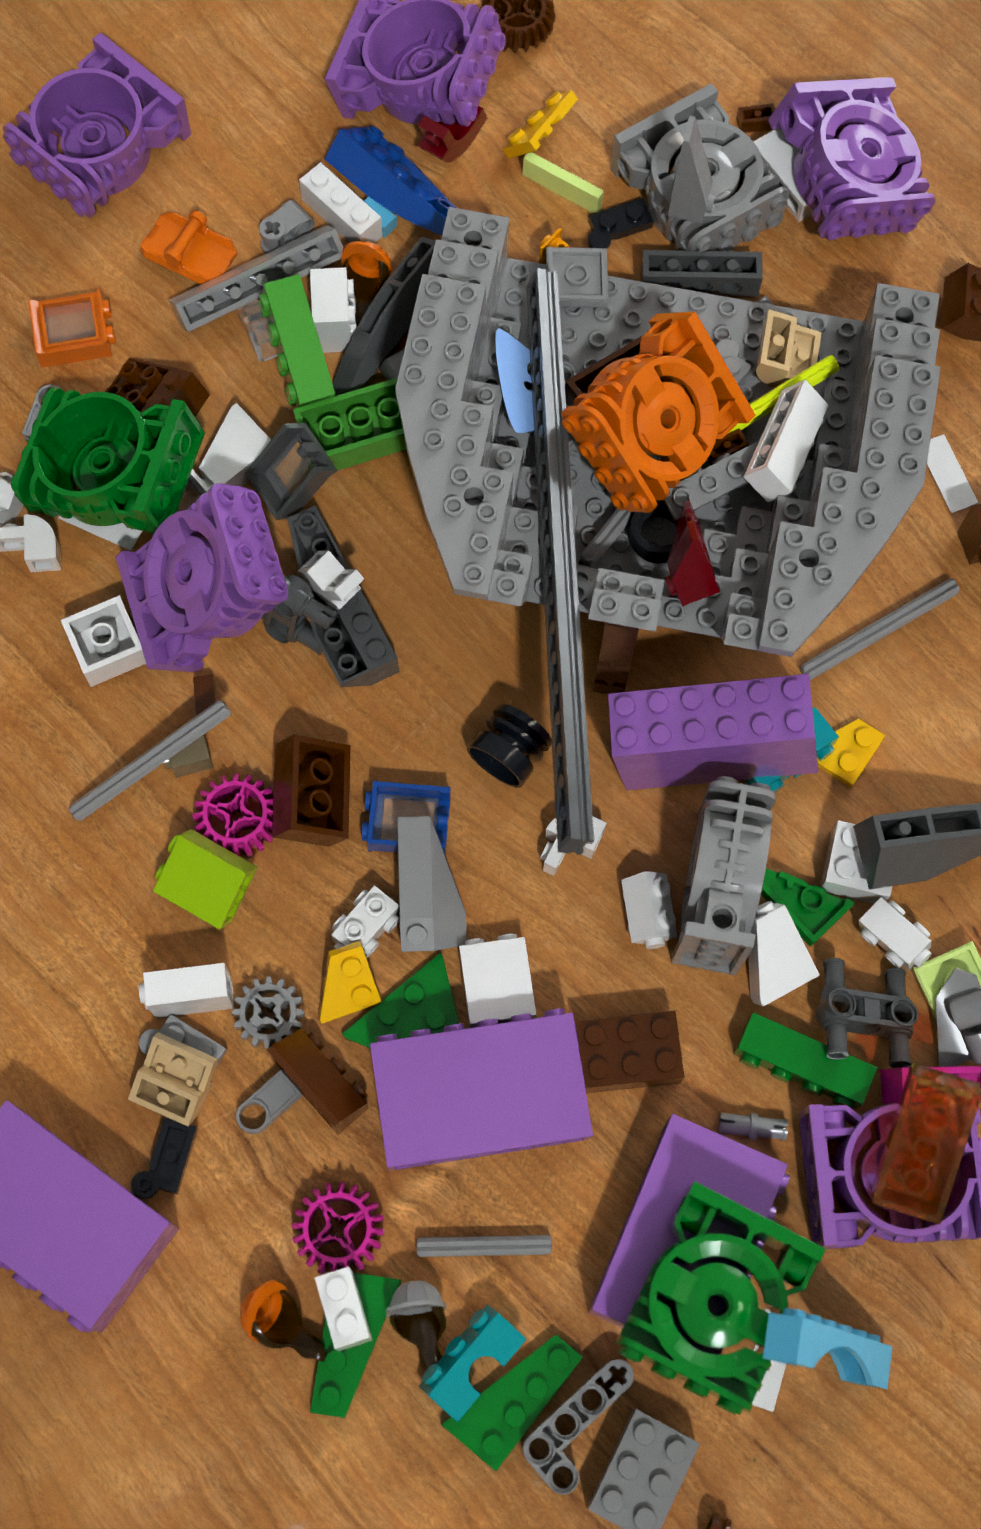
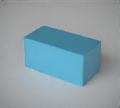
M368 196L364 202L381 216L382 234L385 238L397 227V216Z

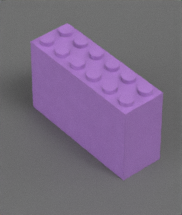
M809 674L608 694L612 758L626 790L710 783L716 781L721 776L745 780L762 776L818 773Z
M561 1008L545 1011V1015L541 1018L532 1019L531 1014H520L512 1016L508 1023L498 1024L497 1019L478 1021V1025L475 1028L464 1029V1024L445 1026L442 1033L431 1034L430 1029H421L410 1032L411 1037L397 1039V1034L376 1037L377 1042L370 1043L388 1170L392 1171L589 1140L593 1136L573 1013L565 1014L564 1009Z
M6 1100L0 1107V1269L2 1267L8 1271L12 1269L15 1272L12 1278L28 1290L30 1288L36 1292L38 1289L42 1293L39 1299L55 1311L63 1312L65 1310L70 1315L66 1320L81 1332L86 1331L90 1333L92 1330L103 1332L179 1228L23 1110Z
M672 1114L663 1128L588 1313L623 1328L627 1316H629L634 1301L639 1295L653 1264L665 1250L676 1243L671 1223L687 1188L694 1181L773 1221L777 1207L772 1206L774 1199L785 1191L790 1175L785 1174L788 1164ZM713 1218L706 1234H727L740 1238L735 1228ZM683 1229L686 1240L691 1239L693 1234ZM754 1238L751 1240L753 1245L762 1250L764 1243ZM678 1257L671 1261L689 1272L705 1264L723 1263L738 1269L749 1280L752 1275L741 1264L723 1257H707L697 1260L692 1264H688ZM657 1293L656 1300L671 1308L673 1322L678 1332L690 1345L709 1354L721 1355L723 1348H709L693 1341L679 1324L675 1302ZM712 1295L708 1299L707 1306L710 1313L715 1316H721L725 1311L723 1299L717 1295Z

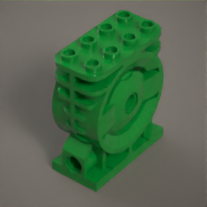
M52 387L43 397L42 407L32 425V432L27 445L22 451L18 469L11 479V488L18 500L29 512L34 514L44 512L48 516L55 517L60 515L66 519H71L73 516L75 519L93 526H111L124 523L127 528L148 531L154 535L161 523L178 510L205 431L182 400L172 399L170 406L155 404L147 410L140 412L127 399L113 393L91 392L81 395L77 390H67L64 392L61 388ZM73 478L76 485L81 491H75L73 485Z
M694 1181L687 1188L671 1223L676 1243L665 1250L653 1264L615 1344L621 1347L618 1352L620 1355L636 1363H641L642 1359L653 1364L651 1371L668 1380H674L676 1376L686 1381L683 1386L686 1390L702 1398L703 1396L707 1398L708 1394L718 1398L716 1403L718 1407L734 1415H741L742 1411H751L755 1395L763 1385L761 1382L765 1373L769 1371L772 1365L770 1360L763 1359L769 1313L759 1308L758 1296L752 1282L738 1269L723 1263H709L689 1272L671 1261L675 1257L688 1264L707 1257L731 1259L744 1266L754 1276L762 1291L764 1303L770 1306V1313L783 1314L784 1308H788L787 1296L806 1289L817 1263L821 1262L826 1248ZM713 1218L735 1228L740 1238L727 1234H706ZM683 1229L693 1234L691 1239L686 1240ZM752 1238L775 1250H780L775 1265L762 1250L751 1243ZM784 1282L794 1286V1288L786 1290ZM657 1293L675 1302L676 1315L680 1326L698 1344L709 1348H726L746 1339L759 1347L756 1351L743 1347L738 1351L723 1355L709 1354L696 1349L678 1332L673 1322L671 1308L656 1300ZM712 1295L720 1296L725 1302V1311L721 1316H715L708 1310V1299Z

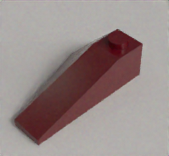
M690 499L684 501L667 560L670 576L665 577L671 596L678 595L682 606L720 592L703 534Z

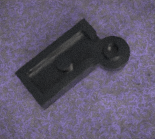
M640 198L589 215L588 223L592 232L588 236V246L590 248H607L608 250L611 240H617L653 228L654 221L644 199Z
M164 1118L149 1165V1172H139L131 1181V1189L135 1196L140 1199H149L157 1193L158 1189L178 1195L198 1127L192 1125L188 1127L177 1121Z

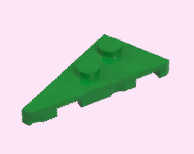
M768 868L765 870L761 895L767 902L772 901V903L786 906L801 938L809 947L823 936L855 904L848 898L843 900L825 892L826 889L808 885L804 880L785 872L779 871L777 873Z

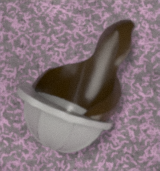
M416 1280L405 1282L397 1288L392 1297L390 1307L386 1309V1316L390 1319L393 1329L403 1339L417 1346L420 1365L425 1372L431 1365L437 1364L442 1358L438 1349V1341L446 1329V1316L444 1312L446 1310V1303L442 1301L438 1290L425 1281Z

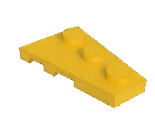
M572 90L564 93L559 91L553 93L546 99L545 103L547 105L542 110L535 111L527 118L528 124L523 129L515 130L508 137L509 143L502 149L508 159L534 152L540 147L541 144L538 141L543 137L549 136L553 131L550 125L563 119L577 102L578 98Z

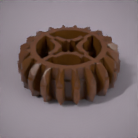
M482 0L481 9L484 5L493 6L496 13L502 16V21L499 20L498 22L502 33L505 34L506 41L503 51L513 48L516 54L519 48H523L527 53L529 46L537 49L540 42L546 43L548 35H551L553 31L555 13L552 0ZM532 11H534L538 15V18L533 16Z

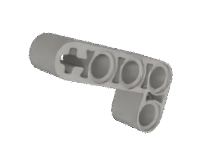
M615 1359L605 1363L524 1440L522 1447L523 1455L554 1492L561 1495L569 1494L577 1487L579 1482L578 1471L562 1450L630 1387L634 1374L630 1364L626 1361ZM611 1367L614 1369L622 1367L625 1371L622 1375L624 1383L621 1385L619 1382H615L607 1389L613 1394L608 1398L605 1390L596 1384L595 1381L600 1378L601 1382L605 1383L612 1376L609 1371ZM588 1389L595 1390L600 1396V1405L592 1411L585 1409L581 1402L583 1393ZM566 1413L573 1418L575 1426L570 1434L561 1435L555 1428V1421L559 1415ZM536 1438L544 1439L549 1448L548 1454L539 1460L533 1459L528 1449L529 1444ZM561 1466L569 1468L572 1473L570 1484L563 1488L557 1487L552 1479L555 1469Z

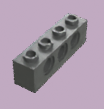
M643 250L640 266L641 282L719 296L758 297L763 279L762 252Z

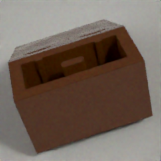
M970 263L965 264L944 278L941 319L942 330L965 340L981 341V268Z
M134 358L127 360L117 377L105 391L127 399L140 412L147 410L155 404L170 406L172 399L182 400L186 403L194 417H196L210 396L192 372Z

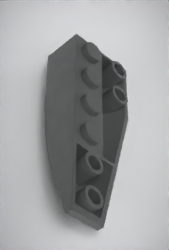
M421 236L386 280L368 307L351 338L334 378L335 396L361 389L369 378L377 372L380 364L396 348L399 340L409 330L422 274L428 275L435 240Z
M312 506L287 518L299 569L318 551L329 550L345 569H349L316 506ZM361 589L340 610L328 605L312 590L314 600L338 613L328 630H325L312 620L310 622L313 635L340 687L370 686L399 673L398 658Z
M981 803L874 815L853 826L869 890L924 882L981 855Z

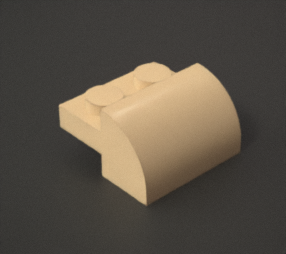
M768 309L764 318L756 374L763 383L776 388L780 383L786 382L817 363L822 332L797 325V317Z
M158 1032L152 1038L143 1066L137 1071L128 1100L189 1127L199 1114L212 1087L210 1081L218 1059Z

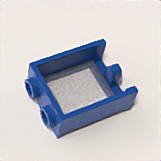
M373 781L372 791H366L365 810H370L369 822H363L362 841H367L368 852L398 853L397 817L431 816L445 855L451 798L450 787Z

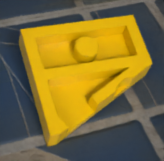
M860 719L835 731L839 736L833 745L835 751L822 761H819L817 758L820 769L850 788L853 787L886 736Z
M360 941L328 952L327 973L323 983L321 1009H319L321 1024L382 1003Z

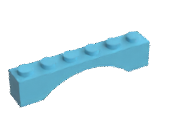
M784 1308L783 1314L769 1312L763 1359L814 1368L820 1358L828 1352L837 1367L841 1380L858 1385L888 1389L893 1346L881 1343V1336L868 1334L863 1330L852 1329L851 1326L837 1324L836 1321L822 1319L821 1316L806 1314V1311Z

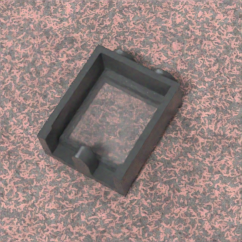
M288 423L281 427L245 473L252 482L253 488L267 505L269 512L276 520H282L299 513L324 482L338 470L306 423Z

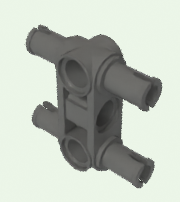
M295 575L284 576L288 588V598L281 604L275 605V608L269 613L262 615L261 619L263 624H265V630L272 638L281 643H296L298 641L320 656L323 652L313 635L312 628L307 625L306 618L328 630L338 613L314 600L311 587L303 579Z
M839 958L826 959L823 962L825 987L820 992V1003L816 1006L815 1010L816 1018L827 1034L826 1056L834 1060L847 1058L849 1056L847 1032L886 1038L889 1042V1066L891 1068L911 1066L909 1039L913 1035V1025L918 1020V1010L910 998L906 996V971L901 968L887 969L884 971L886 994L873 993L845 987L844 960Z

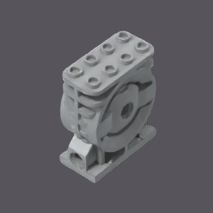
M712 83L614 135L611 172L616 178L622 176L630 187L645 190L646 204L654 221L653 223L669 241L676 243L675 250L699 252L732 251L736 245L743 241L749 242L753 240L761 231L778 226L783 220V214L788 203L789 191L785 187L778 188L779 178L775 174L768 175L769 166L763 162L756 144L742 130L729 124L730 117L718 103L719 91ZM689 115L696 117L713 181L710 194L716 195L712 212H705L702 224L667 216ZM674 165L673 174L668 175L669 168ZM740 177L743 181V184L739 191L735 195H733L737 189Z
M725 776L718 777L716 781L710 782L698 811V823L695 829L681 909V933L674 948L671 963L736 976L754 948L756 934H751L750 932L755 920L765 876L773 818L771 809L776 800V793L770 790L771 787L763 783L740 784L737 783L736 779Z

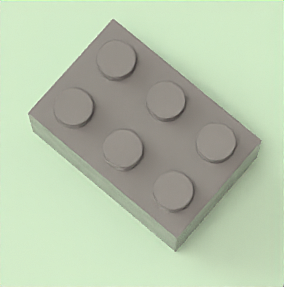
M633 1409L586 1508L623 1529H661L700 1443L647 1414Z

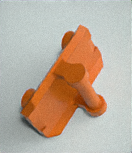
M193 210L188 218L175 212H167L159 216L154 224V228L148 237H145L140 246V252L145 258L199 284H204L226 273L238 254L232 240L207 228L206 216L197 210Z

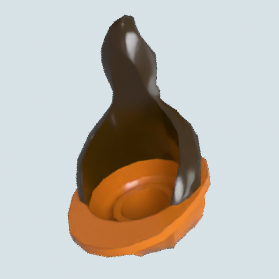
M370 241L350 242L345 245L342 252L343 268L346 267L347 279H353L354 295L357 299L355 313L357 327L368 307L392 274L388 253L380 244Z
M270 1280L257 1286L245 1295V1299L240 1305V1322L251 1340L272 1349L291 1347L305 1359L325 1361L326 1351L322 1341L316 1336L305 1332L300 1307L282 1283Z

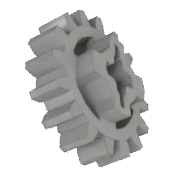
M267 976L266 983L263 985L260 984L258 979H254L255 988L250 990L248 987L243 986L242 989L245 997H235L234 999L240 1006V1009L232 1010L233 1017L240 1018V1020L234 1023V1027L236 1030L245 1029L241 1034V1038L246 1041L252 1037L251 1045L254 1048H257L260 1042H264L265 1049L267 1050L272 1046L273 1042L277 1043L292 1034L293 1029L302 1030V1024L297 1021V1018L305 1017V1011L297 1009L303 1003L302 998H293L296 989L294 986H291L286 990L284 979H280L277 985L273 984L271 976ZM264 993H276L273 997L261 996ZM251 1004L254 1008V1014L248 1023L247 1010ZM289 1004L291 1013L287 1023L283 1019V1011L288 1008L287 1005ZM260 1005L270 1011L273 1010L278 1022L273 1018L270 1019L268 1016L264 1017ZM275 1029L277 1031L274 1034H261L264 1030Z

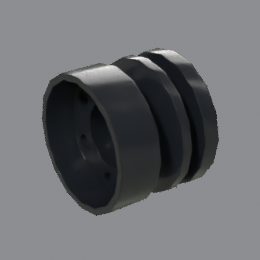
M502 703L495 708L494 716L486 720V726L489 731H478L467 746V752L487 773L509 786L520 788L533 772L534 767L530 760L535 762L541 761L543 752L548 751L552 745V738L532 717L511 705Z

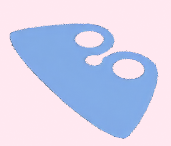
M498 328L495 336L496 359L506 411L516 433L534 431L532 391L527 390L524 385L525 381L530 382L532 385L531 376L527 370V366L530 363V350L509 333Z

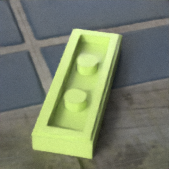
M532 152L527 153L523 158V176L592 213H597L601 210L604 193L602 189Z

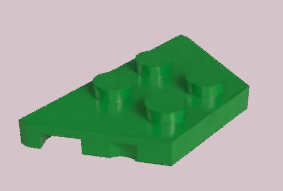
M439 953L383 999L382 1003L377 1004L343 1032L342 1036L350 1042H355L371 1050L370 1043H376V1037L397 1034V1039L411 1037L410 1032L415 1030L430 1029L431 1034L444 1032L445 1026L459 1024L443 956Z

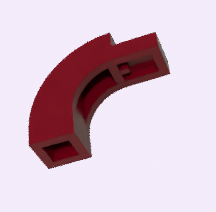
M478 106L476 119L468 127L460 126L457 119L450 125L444 124L443 121L437 123L424 115L418 124L424 135L418 147L446 163L456 160L468 149L486 122L487 116L484 109Z

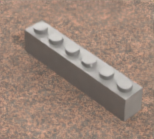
M325 225L168 301L180 327L190 332L258 299L259 294H262L264 283L298 274L302 278L310 274V269H321L341 259L344 248L336 229Z

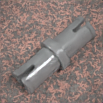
M724 1112L719 1114L718 1123L720 1126H718V1134L748 1136L749 1140H755L756 1137L781 1139L783 1141L787 1139L788 1129L786 1127H788V1119L758 1117V1113H750L749 1116L726 1114Z

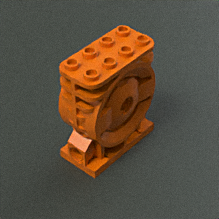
M695 311L654 315L648 321L651 328L641 337L639 354L616 360L607 365L589 385L588 392L579 394L574 400V406H567L561 413L563 427L572 434L579 445V452L590 462L595 470V477L606 487L611 495V502L619 510L652 512L657 507L656 500H664L670 493L669 488H675L681 479L690 476L704 464L714 447L716 439H723L738 423H749L756 416ZM646 453L651 454V455H656V456H662V457H661V459L658 461V460L653 459L652 457H650V456L647 455Z

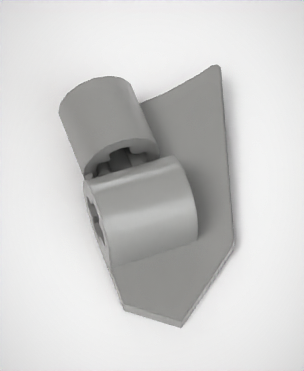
M955 967L936 996L939 1067L957 1066L972 1059L976 1064L981 1063V986L976 974Z

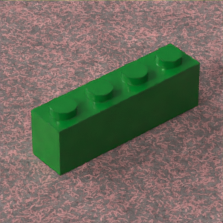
M754 1012L748 1018L734 1052L735 1055L740 1057L739 1061L749 1067L758 1069L759 1066L771 1070L770 1075L780 1081L789 1082L791 1079L802 1084L801 1089L815 1096H820L822 1093L833 1098V1104L848 1105L851 1109L852 1107L857 1109L863 1105L878 1068L851 1055L840 1060L829 1059L826 1056V1044Z

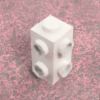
M645 871L622 879L623 899L626 906L631 943L645 944L646 949H655L665 946L666 940L676 938V918L673 913L667 874Z
M375 885L369 892L367 890L362 891L353 903L355 908L348 916L343 914L332 927L334 932L331 934L333 942L336 943L333 946L334 949L360 941L365 956L368 958L377 949L379 937L385 931L390 933L399 923L400 906Z
M880 897L859 919V928L862 930L860 935L870 945H880L886 951L884 956L895 967L900 968L903 966L908 971L914 965L918 968L921 967L932 954L929 951L931 940L928 938L931 934L920 923L915 922L912 924L903 916L905 911L893 900L886 902Z

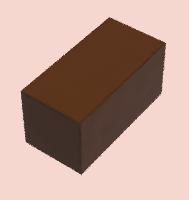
M774 103L739 108L736 118L738 128L744 133L773 130L768 119L775 111Z
M740 428L727 434L723 439H716L714 447L707 458L710 465H713L712 462L726 453L732 455L749 446Z
M213 675L193 677L196 715L217 702Z

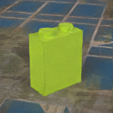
M192 829L180 835L177 834L169 844L168 852H170L167 862H164L159 867L155 875L157 883L153 892L220 930L232 922L258 867Z

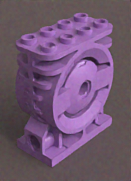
M359 0L325 77V81L342 117L353 119L357 110L370 112L383 104L387 112L393 117L406 123L419 124L425 115L435 122L442 120L444 124L450 125L457 119L460 126L468 127L476 119L477 108L481 98L486 94L490 75L495 72L497 58L500 51H503L505 47V34L502 33L498 22V14L493 6L484 5L479 11L476 4L469 3L463 9L461 4H455L450 0Z
M101 32L92 39L95 49L78 63V69L70 70L54 77L40 89L34 101L28 105L30 116L20 111L15 116L18 123L17 127L9 122L3 126V138L11 149L9 155L13 161L19 166L25 165L38 182L42 183L44 181L48 184L52 192L60 200L65 198L71 203V207L79 216L83 217L85 215L89 218L96 214L94 203L103 207L108 203L107 196L128 188L142 175L147 167L151 148H164L176 137L184 141L191 135L184 98ZM120 123H122L130 133L127 139L125 131ZM54 131L61 136L60 143L63 155L58 153L59 139L58 136L53 134Z
M893 77L794 83L768 119L772 129H782L786 140L799 149L793 164L794 180L802 198L813 210L812 217L814 222L822 223L818 228L819 235L822 238L835 240L839 237L847 236L858 238L869 234L881 236L890 232L908 233L917 227V223L932 210L936 202L932 193H925L929 188L928 180L926 178H919L922 175L921 155L917 142L907 126L897 117L889 97L896 88Z
M216 483L208 490V493H204L197 498L196 503L190 505L187 510L176 512L166 518L158 527L152 539L136 552L122 551L115 556L148 669L198 672L204 667L202 659L208 655L212 639L234 638L245 634L257 624L263 614L269 613L275 608V605L281 604L288 598L287 584L260 498L255 491L245 487Z
M967 1097L959 1100L941 1099L932 1102L921 1100L920 1102L888 1104L878 1106L861 1116L848 1105L823 1106V1104L808 1105L798 1114L812 1242L827 1250L858 1247L863 1245L870 1235L896 1243L981 1239V1138H978L977 1125L980 1124V1109L978 1104H973L971 1098ZM845 1120H846L848 1123H850L853 1127H851V1128H846V1122H845ZM908 1121L911 1122L913 1135L929 1147L940 1169L939 1192L933 1204L923 1213L924 1228L922 1229L919 1209L932 1198L937 1187L938 1171L936 1163L927 1148L910 1138ZM872 1122H875L877 1142L865 1152L861 1160L860 1182L863 1192L870 1202L886 1212V1222L881 1220L880 1214L865 1203L855 1182L854 1170L856 1159L862 1147L872 1138L869 1126ZM840 1141L834 1154L831 1168L829 1165L827 1142ZM894 1166L904 1169L906 1173L904 1183H899L893 1178L892 1169ZM832 1183L836 1198L845 1213H833ZM858 1227L863 1230L860 1235H858Z

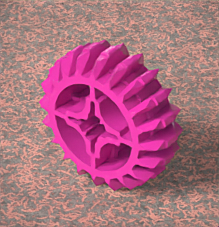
M234 773L233 781L228 782L225 775H222L221 785L217 786L214 781H210L209 785L212 791L201 790L200 795L205 801H195L194 806L200 812L192 815L193 820L198 822L194 829L229 851H233L236 855L241 857L240 851H245L246 855L251 858L253 856L251 848L256 846L260 852H263L264 846L261 841L265 840L270 843L273 841L272 835L268 832H272L273 798H271L273 791L271 788L263 789L264 783L262 780H258L253 784L252 776L249 774L241 781L239 774ZM235 795L231 802L220 803L223 799ZM248 797L255 799L262 806V818L256 816L254 812L247 810L249 805L247 802ZM241 810L243 817L241 819L238 818V821H232L231 815L234 814L236 816L235 812H240ZM212 815L218 816L220 821L226 823L225 836L218 834L212 828ZM245 829H253V830H254V831L251 832L250 834H248V835H246V836H244V837L238 838L240 832H242L243 830H245Z
M339 1182L338 1192H333L331 1183H326L325 1189L327 1194L324 1196L321 1195L318 1188H314L312 1191L317 1200L312 1203L309 1198L304 1197L302 1202L309 1207L307 1212L301 1209H296L295 1211L298 1217L304 1218L303 1223H292L294 1230H302L301 1235H296L292 1238L293 1242L297 1244L305 1243V1246L297 1251L298 1255L301 1257L310 1252L312 1255L307 1259L306 1265L311 1267L319 1260L318 1273L320 1274L326 1271L327 1265H331V1272L338 1270V1266L346 1268L350 1267L349 1264L354 1262L360 1271L363 1270L364 1265L360 1258L364 1255L369 1261H373L375 1257L368 1251L369 1247L381 1249L382 1246L380 1242L373 1240L374 1235L382 1236L385 1234L384 1229L374 1228V1224L384 1221L383 1215H371L372 1212L378 1209V1203L372 1202L366 1206L365 1203L368 1201L370 1194L365 1191L357 1198L356 1195L359 1187L355 1184L351 1187L349 1193H345V1182ZM345 1201L354 1204L359 1210L345 1216H340L333 1211L329 1203ZM321 1209L326 1225L317 1234L318 1236L311 1239V1223L315 1214ZM330 1214L335 1221L339 1220L340 1224L342 1221L347 1223V1226L343 1229L344 1236L348 1241L347 1244L344 1243L341 1237L338 1238L336 1234L334 1237L330 1236V1232L333 1230V1222L329 1217ZM366 1219V1235L361 1246L356 1249L351 1240V1231L360 1221ZM337 1242L342 1245L348 1256L340 1258L328 1257L317 1249L322 1245Z

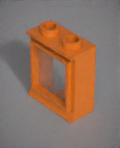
M97 289V292L43 301L28 300L35 353L41 368L112 356L111 344H116L113 326H108L107 318H112L109 300H103L100 289Z

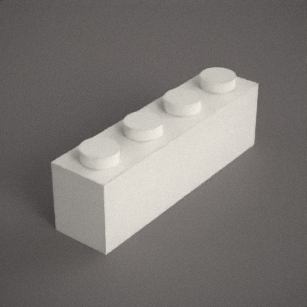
M806 380L781 391L743 476L767 502L777 499L778 495L787 497L795 490L797 478L805 466L809 450L815 443L814 438L819 427L824 422L823 417L829 405Z

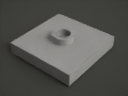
M546 247V271L550 273L552 271L557 272L560 306H608L607 248Z

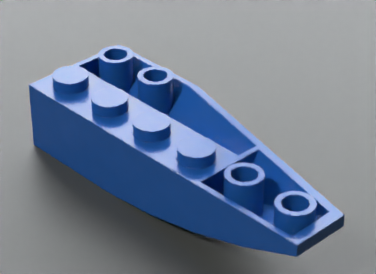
M374 126L340 129L325 160L367 196L389 211L413 224L442 235L448 208L456 207L404 155V150L400 146L386 140L383 137V132Z

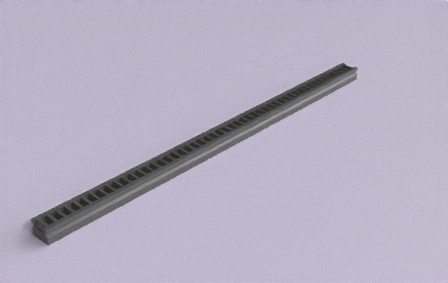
M537 268L526 287L557 845L559 853L574 852L581 855L584 852L583 847L587 843L592 844L594 842L568 431L562 425L563 419L561 416L562 411L566 408L558 275L556 271L550 273L546 269Z

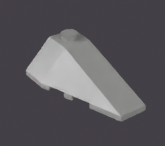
M689 115L667 216L702 224L705 212H712L716 195L710 194L713 181L696 117Z
M431 816L397 817L401 952L436 951L465 945V941H467L466 911Z

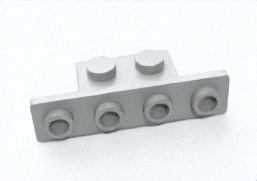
M759 441L732 455L726 453L712 462L713 465L705 469L700 467L696 472L682 480L675 488H669L670 493L663 502L673 519H679L684 501L690 499L695 511L747 484L748 481L743 476Z

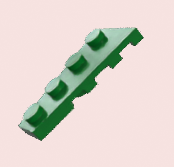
M353 1273L372 1341L338 1351L334 1348L325 1318L322 1343L326 1351V1358L323 1362L318 1361L310 1413L346 1418L387 1318L386 1309L390 1307L392 1297L402 1280Z
M554 1335L483 1391L458 1422L450 1417L441 1425L496 1472L583 1356L559 1336Z

